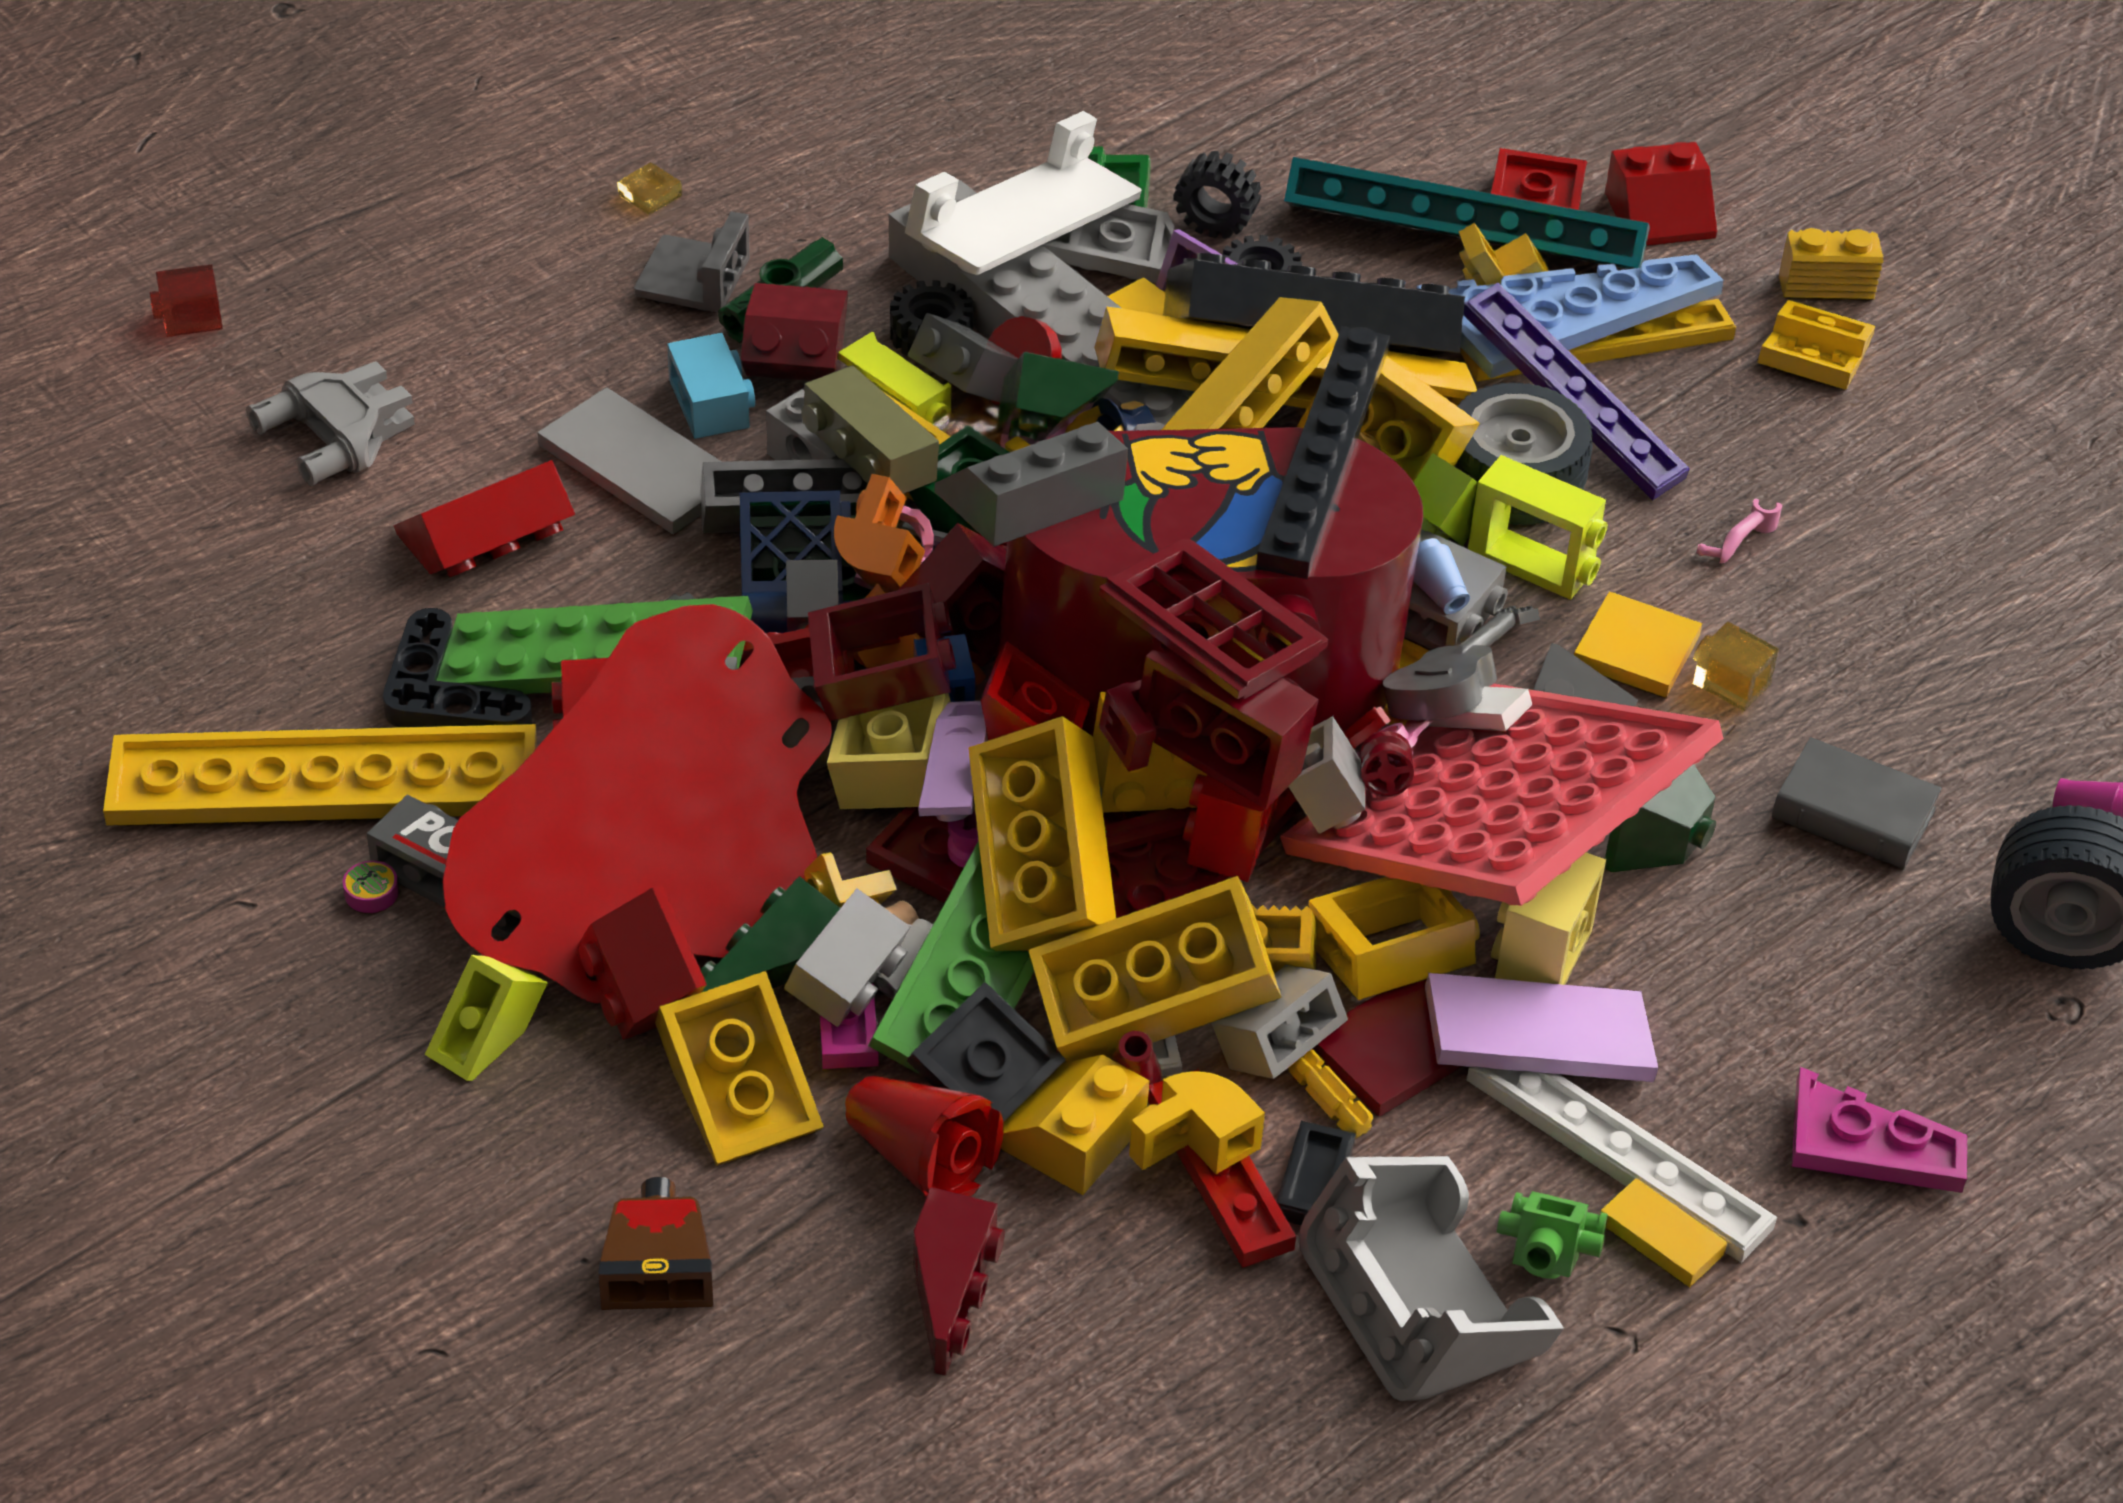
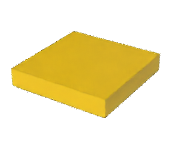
M1609 591L1576 648L1574 656L1605 677L1667 698L1700 637L1702 623Z

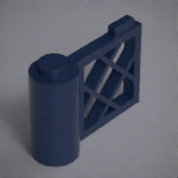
M840 491L740 493L742 596L749 597L753 610L751 621L765 633L777 632L782 634L788 632L786 568L773 581H752L751 563L767 549L786 566V560L789 559L772 542L790 523L810 541L794 560H804L816 547L829 560H837L838 605L853 601L843 600L842 556L834 540V525L837 515L851 518L850 501H840ZM809 504H830L831 522L817 536L796 518ZM772 505L785 519L765 537L750 523V506ZM783 505L797 506L789 512ZM830 533L831 550L822 543ZM751 535L760 542L752 552Z

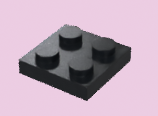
M984 982L911 1053L907 1062L933 1087L977 1094L993 1102L991 1103L992 1108L1000 1111L1004 1123L1066 1059Z

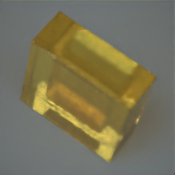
M650 162L619 180L618 191L619 196L650 215L681 197L682 183Z

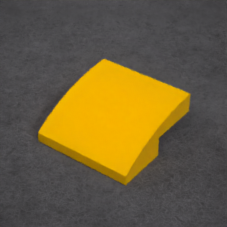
M1787 300L1777 314L1772 333L1761 347L1757 363L1846 390L1866 353L1876 326Z

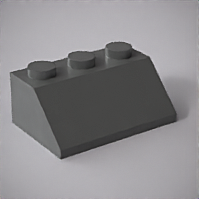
M1095 422L967 467L936 482L935 493L994 547L1123 500L1128 448L1099 422Z

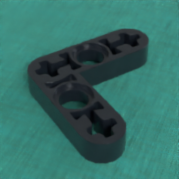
M424 608L416 611L409 617L383 691L385 717L390 724L398 728L532 724L531 701L522 691L436 681L453 630L452 618L447 612L438 608ZM432 631L430 644L424 643L423 637L428 636L429 632ZM424 662L432 666L427 671L418 673L410 672L406 669L414 663ZM431 703H434V709H431ZM462 703L471 707L468 711L461 714H451L445 711L447 707L453 704ZM481 709H485V714H482Z

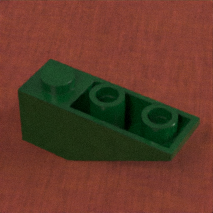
M800 876L787 890H784L781 886L776 888L761 907L760 912L763 916L752 927L745 923L734 933L726 946V950L729 952L717 965L709 961L701 969L707 983L702 992L764 971L767 973L772 989L786 984L795 964L840 910V907Z

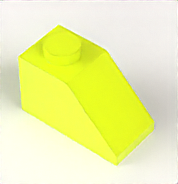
M471 955L424 1055L466 1081H473L525 1032L548 983L526 969L506 965L488 956Z

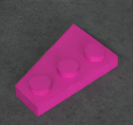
M1800 1067L1796 1080L1792 1167L1959 1193L1963 1192L1967 1180L1966 1134L1905 1109L1894 1113L1866 1102V1093L1847 1086L1845 1092L1818 1082L1819 1074Z

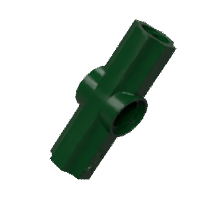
M821 237L790 259H774L766 262L760 268V280L757 283L819 288L843 270V258L839 255L833 243ZM754 285L718 310L719 323L725 328L728 336L739 343L743 341L745 314Z

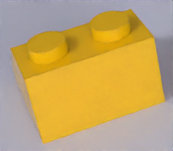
M1104 1055L1062 1063L1003 1123L1001 1150L1079 1194L1084 1195L1130 1142L1131 1121L1148 1104L1149 1080Z

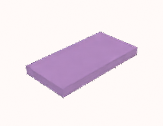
M1437 973L1428 974L1425 992L1437 1064L1654 1082L1658 1064L1641 991Z

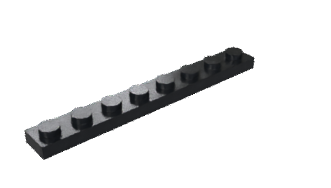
M1341 327L1258 549L1256 569L1308 579L1385 362L1390 335L1375 333L1373 330L1364 327Z

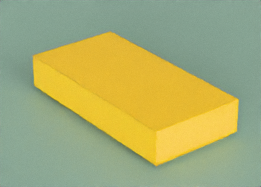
M1637 1178L1601 1210V1212L1608 1214L1607 1229L1688 1287H1691L1725 1255L1728 1242Z

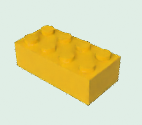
M1238 876L1028 950L1056 1047L1066 1059V1062L1098 1055L1111 1058L1119 1046L1122 1036L1130 1031L1144 1032L1154 1043L1282 998L1251 902Z

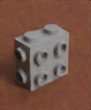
M1421 529L1419 543L1426 539L1434 538L1441 544L1449 546L1465 584L1466 591L1470 595V601L1460 611L1453 614H1445L1442 608L1413 582L1404 637L1431 650L1438 647L1460 645L1479 630L1490 615L1495 616V613L1500 612L1508 595V590L1503 588L1506 566Z

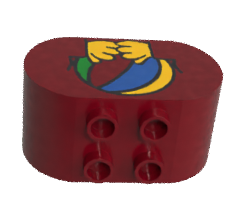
M1304 427L1109 431L1128 448L1123 500L1007 542L1000 639H998L996 660L1002 646L1008 641L1073 688L1090 702L1082 730L1093 736L1100 692H1106V690L1115 688L1123 683L1142 680L1145 658L1151 650L1176 654L1098 596L1099 587L1107 583L1109 577L1182 538L1185 540L1190 538L1329 639L1327 648L1322 650L1318 657L1282 678L1319 699L1312 727L1333 716L1344 732L1372 708L1376 707L1377 709L1380 706L1382 709L1385 708L1387 703L1383 681L1391 673L1399 670L1423 523V504L1420 494L1412 479L1393 459L1374 446L1357 439L1308 579L1256 569L1258 549ZM1182 567L1167 573L1194 594L1208 587ZM1153 582L1139 588L1140 591L1165 609L1179 603L1178 600ZM1220 595L1206 602L1235 624L1248 617ZM1189 611L1178 618L1206 640L1220 633V631L1193 611ZM1261 625L1247 632L1275 654L1288 647L1287 644ZM1233 641L1219 647L1221 651L1243 667L1251 668L1260 663L1258 659Z

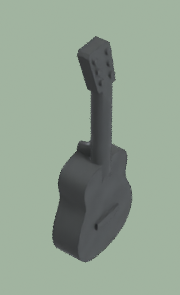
M1516 606L1505 607L1500 612L1495 613V617L1460 645L1432 649L1426 652L1417 662L1391 673L1383 681L1389 715L1404 720H1436L1458 716L1474 709L1482 700L1483 688L1489 687L1497 681L1493 653L1489 646L1514 625L1540 620L1538 608H1533V606L1516 608Z

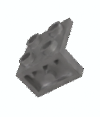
M731 211L723 227L715 230L712 243L662 235L634 286L635 296L718 313V310L726 305L750 258L749 215Z

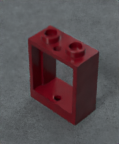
M929 583L808 612L814 687L825 714L830 721L951 693L948 671L956 669V660L950 639H944V633L952 631L951 621L945 601L936 603ZM925 631L926 655L845 674L843 651Z

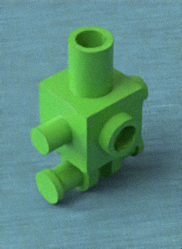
M1534 1191L1531 1192L1528 1198L1523 1197V1193L1516 1192L1511 1212L1501 1211L1497 1233L1517 1238L1512 1264L1524 1266L1529 1273L1542 1278L1553 1279L1560 1277V1275L1570 1277L1578 1260L1579 1253L1600 1258L1608 1214L1601 1212L1599 1215L1587 1212L1589 1204Z

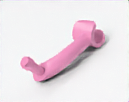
M1754 499L1751 513L1729 531L1722 548L1698 544L1696 554L1720 558V563L1727 562L1742 540L1753 529L1761 533H1770L1777 529L1782 504L1776 503L1775 509L1765 510L1758 505L1759 499Z

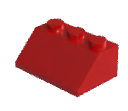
M550 460L393 525L399 538L430 575L446 569L450 578L477 567L473 558L477 555L490 551L492 558L496 559L520 549L521 547L517 539L533 533L536 541L563 531L564 529L560 521L576 514L554 462Z

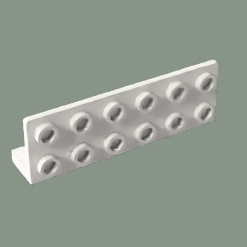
M1082 111L1056 123L1046 163L957 203L955 195L959 180L946 172L915 184L905 234L922 243V246L927 250L937 252L956 263L964 272L979 275L1138 200L1142 189L1088 159L1094 147L1095 140L1093 134L1097 118Z

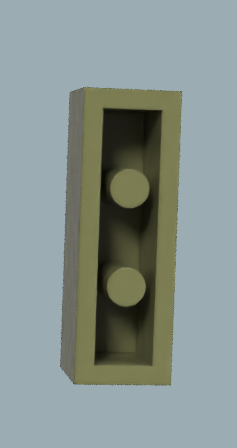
M853 365L805 383L804 406L802 407L801 415L806 428L810 432L815 433L839 458L845 460L855 469L866 483L869 482L871 474L890 477L904 494L937 480L939 440Z

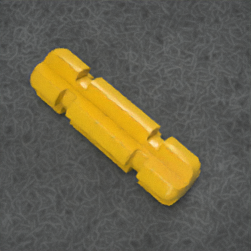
M1313 1049L1288 1067L1291 1075L1301 1085L1308 1084L1305 1090L1332 1120L1339 1119L1337 1126L1341 1130L1356 1133V1139L1371 1129L1373 1114L1362 1102H1353L1356 1096L1330 1067H1321L1324 1061Z

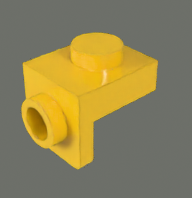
M831 852L819 855L804 871V880L840 908L856 889H859L880 905L897 890L890 870L842 881Z

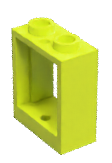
M1500 455L1478 481L1468 549L1506 566V572L1571 600L1583 584L1591 585L1599 571L1601 559L1597 558L1596 554L1608 526L1607 522L1603 521L1606 500ZM1511 506L1570 531L1567 555L1508 530Z

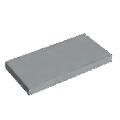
M607 387L537 432L538 445L673 535L702 515L700 485L703 462H722Z

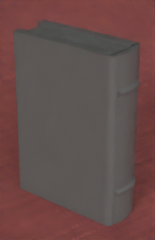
M1810 737L1777 794L1772 818L1905 870L1935 813L1936 807L1934 804L1941 793L1942 787Z

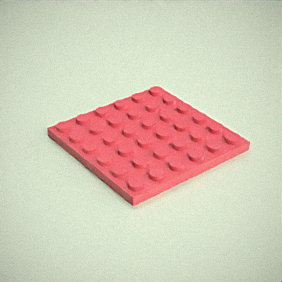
M1492 684L1491 686H1489V687L1518 688V687H1512V686H1506V685H1500V684ZM1528 689L1533 705L1506 731L1428 726L1417 736V742L1412 747L1414 778L1410 786L1404 792L1395 796H1380L1374 794L1365 786V810L1361 811L1360 816L1353 823L1340 829L1331 827L1319 834L1308 816H1306L1282 834L1280 838L1287 855L1310 859L1313 862L1346 867L1350 870L1378 874L1390 879H1401L1419 883L1431 888L1437 887L1460 892L1468 896L1501 901L1508 905L1522 906L1534 899L1537 892L1554 878L1568 871L1571 864L1588 850L1602 843L1605 837L1622 822L1636 815L1640 807L1657 793L1667 789L1672 784V781L1691 765L1700 762L1708 751L1724 739L1719 720Z

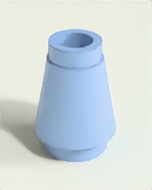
M1434 538L1420 542L1413 582L1441 607L1445 614H1453L1460 611L1470 601V595L1466 591L1465 584L1449 546L1441 544Z

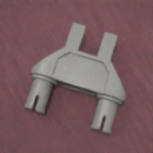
M376 361L343 374L312 372L299 375L286 381L282 387V392L246 407L247 418L252 428L257 430L259 435L295 418L297 421L306 424L327 445L297 458L298 470L305 482L308 481L309 486H314L319 481L345 469L348 472L357 473L370 467L383 441L415 425L414 416L405 408V406L412 404V395L402 386L387 391L379 383L387 379L386 370Z

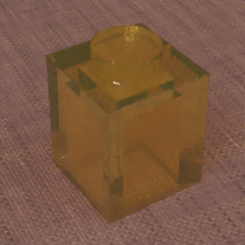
M1727 621L1713 636L1706 635L1697 646L1694 653V661L1697 662V668L1693 684L1745 711L1771 685L1779 648Z

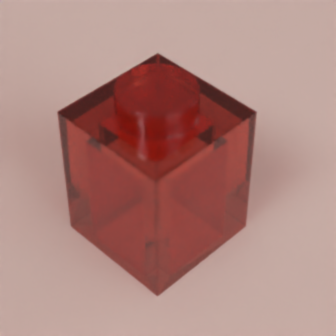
M212 264L156 272L159 290L149 293L154 320L164 319L166 337L223 329Z

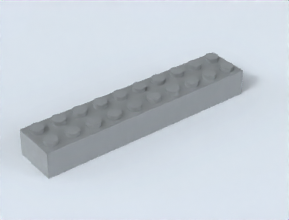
M959 180L956 190V203L977 194L961 180ZM911 203L889 213V258L917 281L924 280L926 286H932V280L941 281L940 287L945 288L949 282L955 285V292L961 288L966 291L967 298L971 297L973 301V327L989 339L993 331L1008 319L1019 316L1033 318L1046 323L1057 334L1062 348V360L1100 367L1094 346L1106 306L1121 307L1043 245L979 275L964 272L956 263L937 252L927 250L922 246V243L905 234ZM1118 380L1103 398H1109L1118 407L1123 403L1131 401L1140 402L1148 406L1156 422L1167 424L1195 391Z

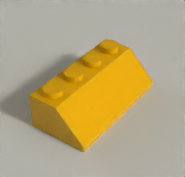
M1062 716L968 747L990 948L995 951H1028L1037 946L1116 919L1094 737Z

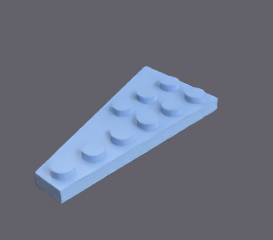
M1698 255L1644 260L1641 268L1617 270L1615 264L1598 265L1597 273L1575 275L1576 273L1573 268L1507 275L1499 283L1567 350L1718 296L1722 292L1723 279ZM1474 279L1457 281V288L1450 289L1449 294L1465 296V302L1495 284L1477 286ZM1417 285V289H1421L1422 285ZM1463 316L1460 347L1490 378L1518 369Z

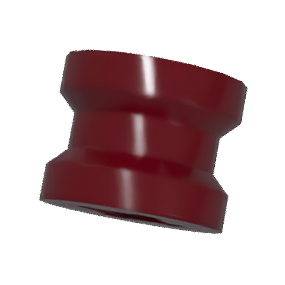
M1380 731L1372 734L1364 741L1360 750L1361 775L1365 786L1371 792L1380 796H1395L1404 792L1414 778L1412 748L1408 740L1401 734L1393 731Z

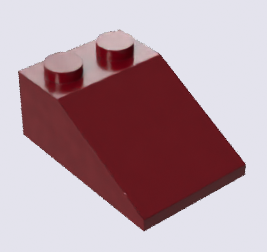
M1151 650L1145 658L1137 703L1154 720L1156 726V739L1154 743L1267 809L1302 773L1319 699L1283 678L1278 679L1246 699L1242 697L1236 699L1179 655Z

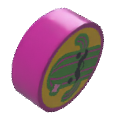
M374 860L360 862L352 866L343 877L345 900L356 911L363 913L380 912L390 907L398 897L399 888L396 872L390 865L384 862Z

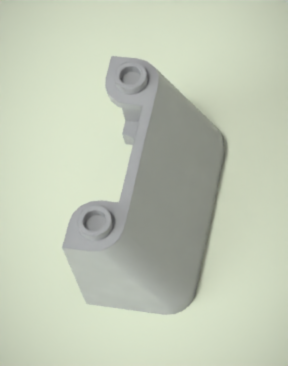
M1449 1156L1345 1157L1305 1216L1300 1227V1249L1306 1262L1386 1390L1394 1399L1400 1401L1428 1399L1543 1355L1550 1349L1564 1330V1327L1550 1306L1543 1299L1537 1297L1519 1298L1507 1310L1455 1232V1228L1463 1219L1467 1210L1469 1192L1462 1175Z

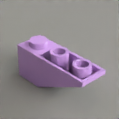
M981 701L948 702L936 719L918 807L919 816L936 815L940 821L951 822L962 820L974 812L975 803L968 747L988 741Z

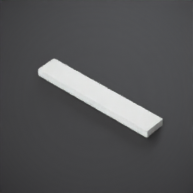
M1469 1067L1468 1082L1626 1187L1635 1178L1639 1179L1728 1242L1725 1252L1742 1263L1773 1231L1777 1219L1775 1215L1560 1074Z

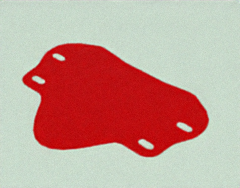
M715 604L688 605L635 622L625 631L588 690L513 774L461 816L454 826L444 871L443 890L445 910L455 930L480 954L491 957L506 965L540 972L579 998L592 1003H601L603 992L598 981H592L586 976V971L582 965L579 955V946L582 945L580 940L592 922L647 890L663 884L693 954L724 958L729 952L726 950V946L734 933L745 923L752 927L763 916L760 912L761 907L771 893L780 886L787 890L799 876L805 879V869L817 858L811 836L800 810L797 790L800 779L830 743L832 729L829 718L821 707L790 678L768 635L753 621L732 609ZM741 641L751 643L753 652L742 666L735 670L728 668L725 660ZM797 719L806 720L809 723V731L795 747H786L782 743L784 733ZM509 910L519 912L521 915L520 924L504 941L495 940L492 937L491 931L497 922Z

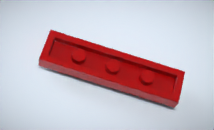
M1163 1081L1149 1085V1105L1161 1104ZM1189 1145L1176 1151L1242 1268L1295 1250L1296 1235L1250 1156L1215 1174Z

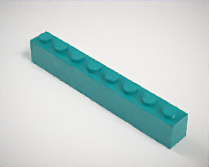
M1298 157L1292 158L1284 201L1292 206L1460 237L1459 231L1475 223L1488 243L1503 246L1526 233L1540 253L1604 265L1615 264L1616 267L1625 269L1641 268L1650 228L1649 223Z

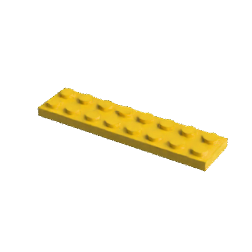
M536 724L114 735L103 808L106 826L373 819L383 818L407 794L425 804L439 807L449 816H463L513 774L537 748Z

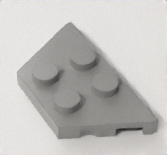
M1127 204L1043 244V246L1069 265L1079 266L1087 270H1098L1121 275L1129 279H1141L1144 277L1148 281L1156 283L1175 226L1167 212Z

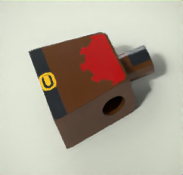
M664 1177L649 1178L641 1185V1198H621L614 1203L598 1271L601 1310L714 1307L712 1263L699 1201L693 1197H676V1186L670 1179Z

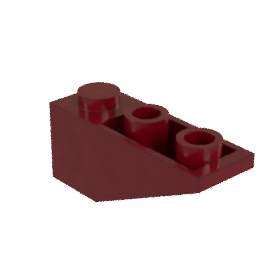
M931 1187L914 1229L913 1268L934 1373L946 1376L954 1354L963 1355L966 1350L972 1326L971 1320H967L971 1307L980 1309L983 1304L988 1286V1274H984L988 1262H998L1003 1248L1005 1229L997 1228L998 1203Z

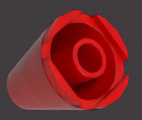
M868 1076L855 1084L846 1097L847 1123L926 1197L931 1187L966 1196L974 1195L981 1186L974 1182L984 1166L991 1170L993 1169L1003 1141V1117L1000 1111L992 1108L991 1103L993 1102L977 1094L879 1076Z

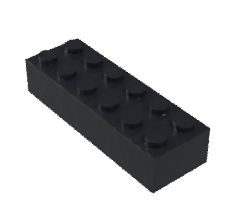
M1198 253L1197 258H1185L1183 264L1172 267L1167 271L1163 311L1165 316L1252 329L1279 297L1321 301L1338 334L1342 326L1350 328L1364 327L1373 330L1375 333L1390 335L1388 351L1431 358H1439L1460 352L1465 296L1449 294L1450 287L1445 285L1422 284L1421 289L1405 288V281L1401 279L1378 278L1377 283L1360 282L1361 275L1357 273L1333 272L1332 277L1315 276L1316 269L1312 267L1288 266L1287 271L1270 270L1271 262L1245 259L1242 261V265L1225 264V256L1212 253Z

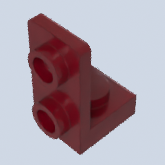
M1141 680L1123 683L1115 688L1106 690L1099 722L1100 730L1128 772L1148 766L1152 744L1156 739V726L1152 716L1147 711H1143L1137 703Z

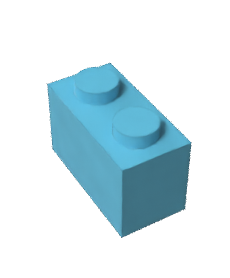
M717 333L667 343L669 381L694 439L750 428L749 408L755 407L756 403L754 389L750 379L743 380L739 354L737 350L730 351L723 334Z

